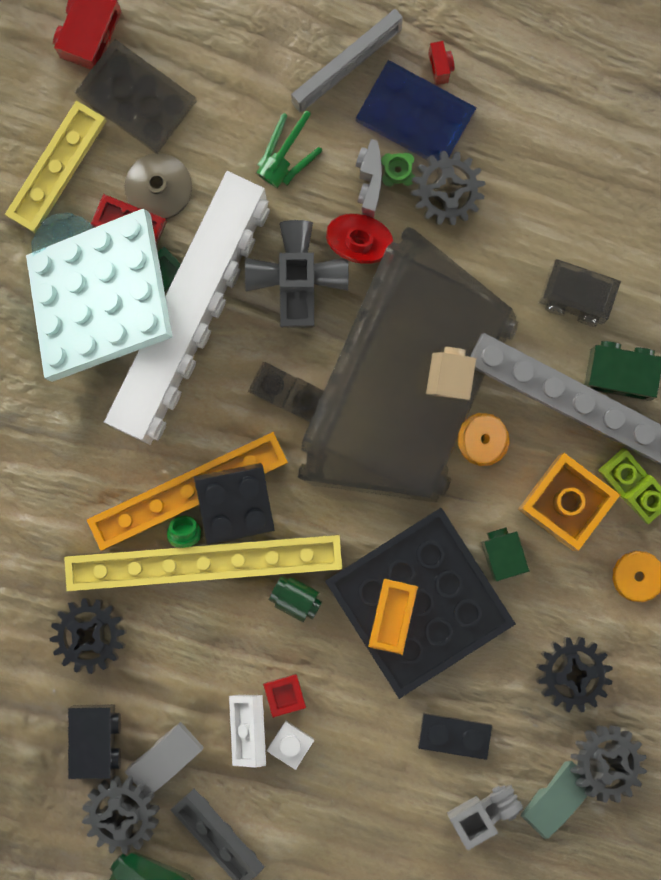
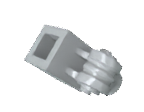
M512 785L497 786L492 789L493 792L486 798L479 800L478 796H475L447 812L467 851L498 834L494 826L498 820L508 819L511 821L520 813L523 805L517 800L518 796L513 793Z

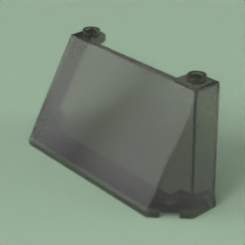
M407 227L401 235L403 240L399 244L392 242L385 250L307 428L301 451L307 453L306 465L302 463L299 467L298 478L313 486L437 502L439 496H445L449 489L451 477L447 476L448 467L446 465L457 442L458 432L469 414L485 374L474 370L470 400H457L427 395L432 353L444 352L445 347H454L466 350L465 356L470 357L481 334L485 333L505 343L507 339H513L518 328V321L515 320L517 316L509 305L415 229Z

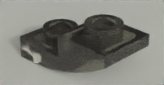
M262 362L248 390V393L310 423L314 422L327 395V392L298 377H294L267 362Z

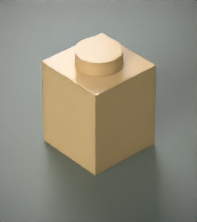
M445 347L444 352L432 353L426 394L457 400H470L476 358L465 356L466 350L454 347Z

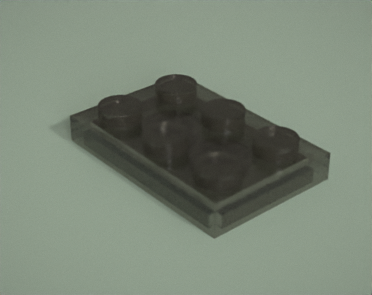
M116 39L110 44L75 91L77 97L156 154H158L197 102L195 96Z

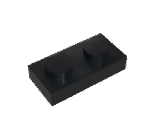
M423 713L418 749L487 760L492 724Z

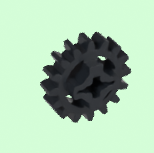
M88 598L82 599L81 607L75 602L68 603L69 613L63 610L57 613L62 622L51 624V627L58 631V635L50 638V642H58L59 647L53 652L54 655L63 653L65 658L62 665L67 666L71 662L75 663L74 672L76 673L80 672L83 666H86L88 674H92L95 672L96 664L102 670L107 669L108 662L106 659L109 658L112 661H117L119 656L115 649H123L126 645L119 641V636L126 634L127 630L118 629L117 626L123 620V617L113 618L111 614L115 607L111 605L105 610L102 609L103 601L101 599H97L93 606L90 605ZM84 612L97 614L91 621L86 622L77 617V615ZM107 624L111 632L110 642L105 639L104 628ZM96 626L92 634L95 642L90 641L81 645L85 637L82 630H88ZM67 629L72 635V644L68 646L66 639ZM86 650H93L101 655L93 659L80 657Z
M567 636L564 637V646H560L553 641L551 646L554 651L551 654L545 651L541 653L547 661L545 664L536 665L537 669L544 672V676H540L536 681L539 684H546L547 687L541 694L544 697L553 695L554 697L551 701L553 706L557 707L561 702H564V711L570 712L573 705H576L578 711L582 713L585 712V703L587 702L594 708L598 706L595 699L597 695L607 697V693L602 689L603 685H612L613 681L606 678L605 673L610 672L613 668L610 665H603L602 661L608 656L605 652L595 653L598 644L591 642L585 647V638L578 637L576 644H573L571 638ZM577 651L588 655L594 664H584L581 662ZM562 655L563 662L557 670L552 671L554 663ZM573 665L576 669L582 671V675L577 676L576 683L567 678V674L572 672L571 666ZM596 678L594 686L586 693L587 685L591 679ZM564 684L567 686L571 697L562 695L554 685Z

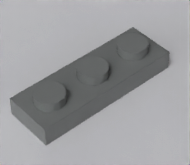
M195 788L170 809L233 880H252L265 868L258 860L256 854L233 832L231 826L222 820L210 806L209 802Z

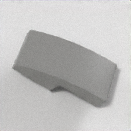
M371 139L368 149L361 148L356 162V167L361 168L359 179L370 182V185L363 183L357 202L363 204L361 214L374 218L380 195L382 167L378 141Z
M180 722L157 740L151 749L133 762L126 769L125 773L128 777H133V782L137 786L142 782L145 783L142 791L145 795L154 793L184 768L204 747Z

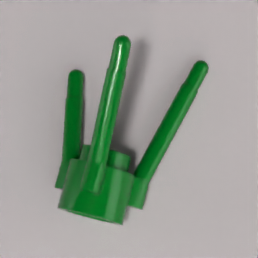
M310 111L304 112L279 152L273 153L288 117L286 113H283L263 157L257 164L260 168L256 174L275 188H278L281 183L288 186L293 177L322 152V148L317 147L290 171L288 170L291 164L284 157L310 117Z

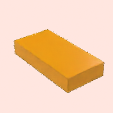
M383 579L368 647L403 655L418 586Z

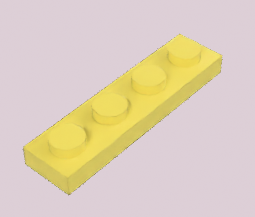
M77 100L75 101L6 211L5 215L9 219L37 234L107 122L105 117Z

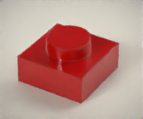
M444 41L430 43L428 56L435 86L447 84L451 71H455L452 52L445 50Z
M297 673L263 683L273 718L306 708Z

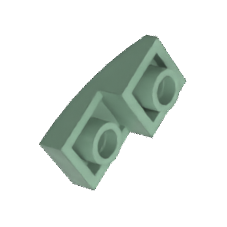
M573 761L564 762L549 785L537 791L520 815L544 839L551 837L587 797L585 795L587 787L583 788L575 784L580 778V774L571 773L570 769L577 766Z

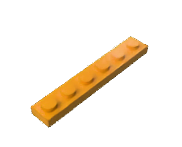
M271 432L87 519V523L100 551H104L199 506L194 476L262 463L264 474H267L288 464V461L274 432Z

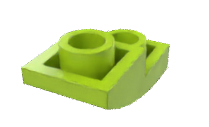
M622 448L597 470L646 524L649 525L661 514V485L653 476L645 472L627 449Z

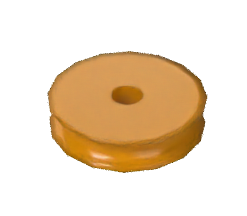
M476 413L469 416L462 423L458 432L460 452L467 460L477 464L488 465L497 461L507 446L508 434L506 427L501 419L493 414ZM482 435L485 437L483 442H481Z
M633 551L624 554L617 560L613 568L612 580L615 589L622 597L633 602L652 600L661 592V562L654 555L644 551ZM641 572L643 575L642 580L639 582L635 580V573Z

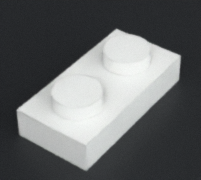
M263 695L229 696L232 766L255 768L266 766Z

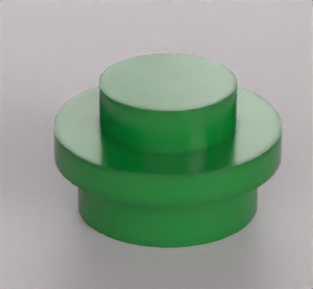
M189 516L174 518L167 529L169 543L178 548L193 546L201 538L199 524Z

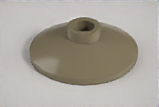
M155 153L140 158L131 166L125 179V194L129 204L140 209L144 208L148 212L165 219L179 214L188 204L192 193V181L187 168L181 161L168 154ZM159 178L163 180L161 188L154 189L151 187V182L154 179Z

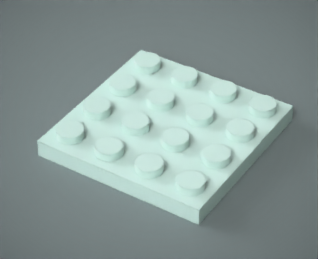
M144 208L26 255L45 379L53 382L173 337L151 214Z

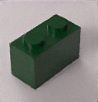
M601 341V345H595L590 349L584 385L598 392L652 401L658 395L661 378V357L655 356V350L636 347L633 352L622 350L619 343Z

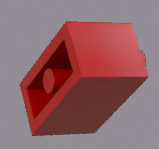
M68 0L65 22L63 26L59 25L53 37L54 48L59 57L97 72L122 12L118 1Z

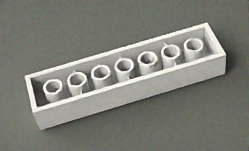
M226 171L165 296L173 337L138 351L104 421L109 426L148 445H151L153 439L158 441L162 436L167 424L163 421V418L168 408L174 410L181 396V391L178 390V387L183 378L188 380L196 365V361L193 360L198 347L201 349L205 347L211 334V330L208 329L212 317L218 318L226 303L223 295L228 286L234 287L241 271L238 268L242 256L246 258L249 256L254 246L255 239L252 238L257 226L263 227L269 215L270 209L267 208L269 201L266 198L265 188Z

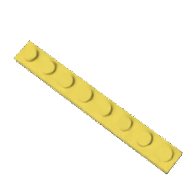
M340 535L64 557L67 591L342 569Z

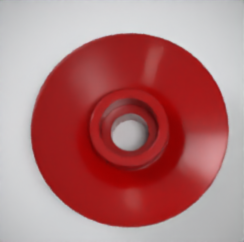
M344 214L334 218L327 227L326 239L330 248L336 254L351 262L361 264L377 263L387 258L392 251L393 237L391 232L383 223L370 216Z

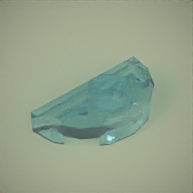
M69 212L54 214L43 220L42 225L36 231L31 242L32 256L46 250L48 246L91 230L93 226L84 218Z

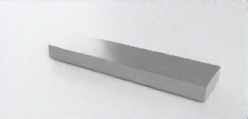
M396 9L391 11L291 94L294 107L299 112H303L402 30L403 17Z

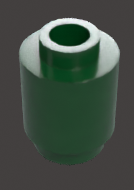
M281 576L269 597V601L275 603V608L303 623L307 617L313 620L322 604V601L317 599L320 592L292 577L287 579Z

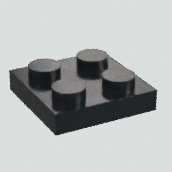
M262 463L194 476L207 545L275 531Z

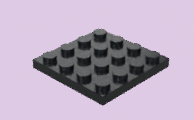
M442 507L325 581L399 699L516 625ZM383 579L418 586L403 655L368 647Z

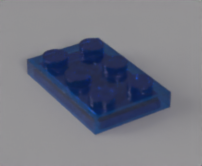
M388 60L357 114L356 122L428 160L427 157L433 155L439 161L440 152L446 151L448 158H450L477 107Z

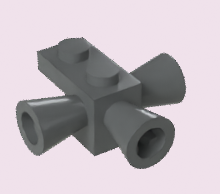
M305 220L283 221L279 225L285 253H279V264L245 258V290L247 292L279 285L280 327H314V284L348 291V260L339 258L314 264V253H308L313 222Z

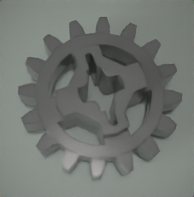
M442 151L440 152L439 161L433 155L427 157L430 166L427 167L420 164L417 169L422 173L421 177H413L411 180L413 183L418 184V189L412 191L411 196H419L421 200L415 205V208L425 207L427 210L424 218L429 219L435 215L437 225H441L444 218L448 219L450 226L456 225V216H459L463 222L469 220L466 211L477 212L479 208L474 204L475 200H483L485 197L483 194L478 193V188L486 185L485 181H477L476 179L481 169L471 170L469 166L472 163V158H467L461 162L460 152H455L452 158L449 159L447 152ZM454 167L460 169L467 179L462 180L454 173ZM438 168V178L433 184L426 185L430 174ZM446 179H448L450 185L462 186V188L451 192L450 198H448L446 192H435L433 190L445 185ZM469 192L467 201L458 209L459 198L463 193ZM434 197L441 202L444 211L433 206L428 198Z
M599 725L596 728V733L588 730L585 731L587 741H576L575 744L581 750L579 754L574 753L570 756V758L578 761V766L570 769L571 773L580 774V778L575 784L579 787H587L585 790L586 796L592 798L596 796L597 801L607 803L608 799L616 803L621 802V794L626 797H632L633 793L630 787L632 785L641 787L642 783L637 779V776L647 772L646 769L640 767V762L647 759L646 755L637 753V750L642 745L641 742L630 741L633 733L630 731L621 732L620 727L610 725L608 729L606 726ZM612 740L611 743H606L604 748L597 747L602 742ZM602 757L608 758L607 761H608L609 764H611V766H609V765L606 763V760L603 759ZM618 779L620 781L616 785L605 787L606 785L610 786L613 780Z
M117 775L112 778L110 784L104 779L99 783L98 790L93 789L88 794L91 801H87L82 809L90 814L84 817L82 823L91 824L92 828L87 833V836L97 835L99 837L96 844L97 847L107 843L109 844V853L113 854L116 848L120 846L123 854H127L131 849V845L136 850H139L144 844L143 840L149 841L154 833L151 829L156 828L159 820L152 816L159 811V806L150 804V801L155 796L153 792L146 795L142 792L145 787L144 782L135 787L133 786V777L129 776L124 783H121ZM109 796L108 806L100 809L102 800ZM142 820L140 829L132 833L134 824Z

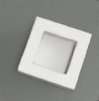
M285 720L267 748V752L296 770L314 742V738Z

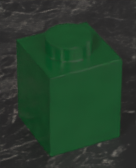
M507 527L487 533L489 540L482 541L481 544L493 581L497 582L529 572L517 531L508 533Z

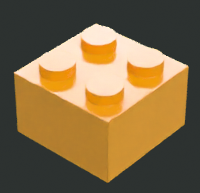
M562 453L557 456L518 510L570 550L579 551L619 498L620 494L566 453Z

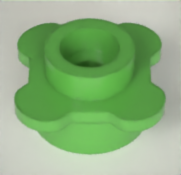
M407 152L393 155L387 153L382 157L381 164L384 166L382 182L385 186L392 187L394 184L403 183L405 186L413 184L411 181L415 177L412 173L413 155ZM400 167L401 172L397 173L395 168Z

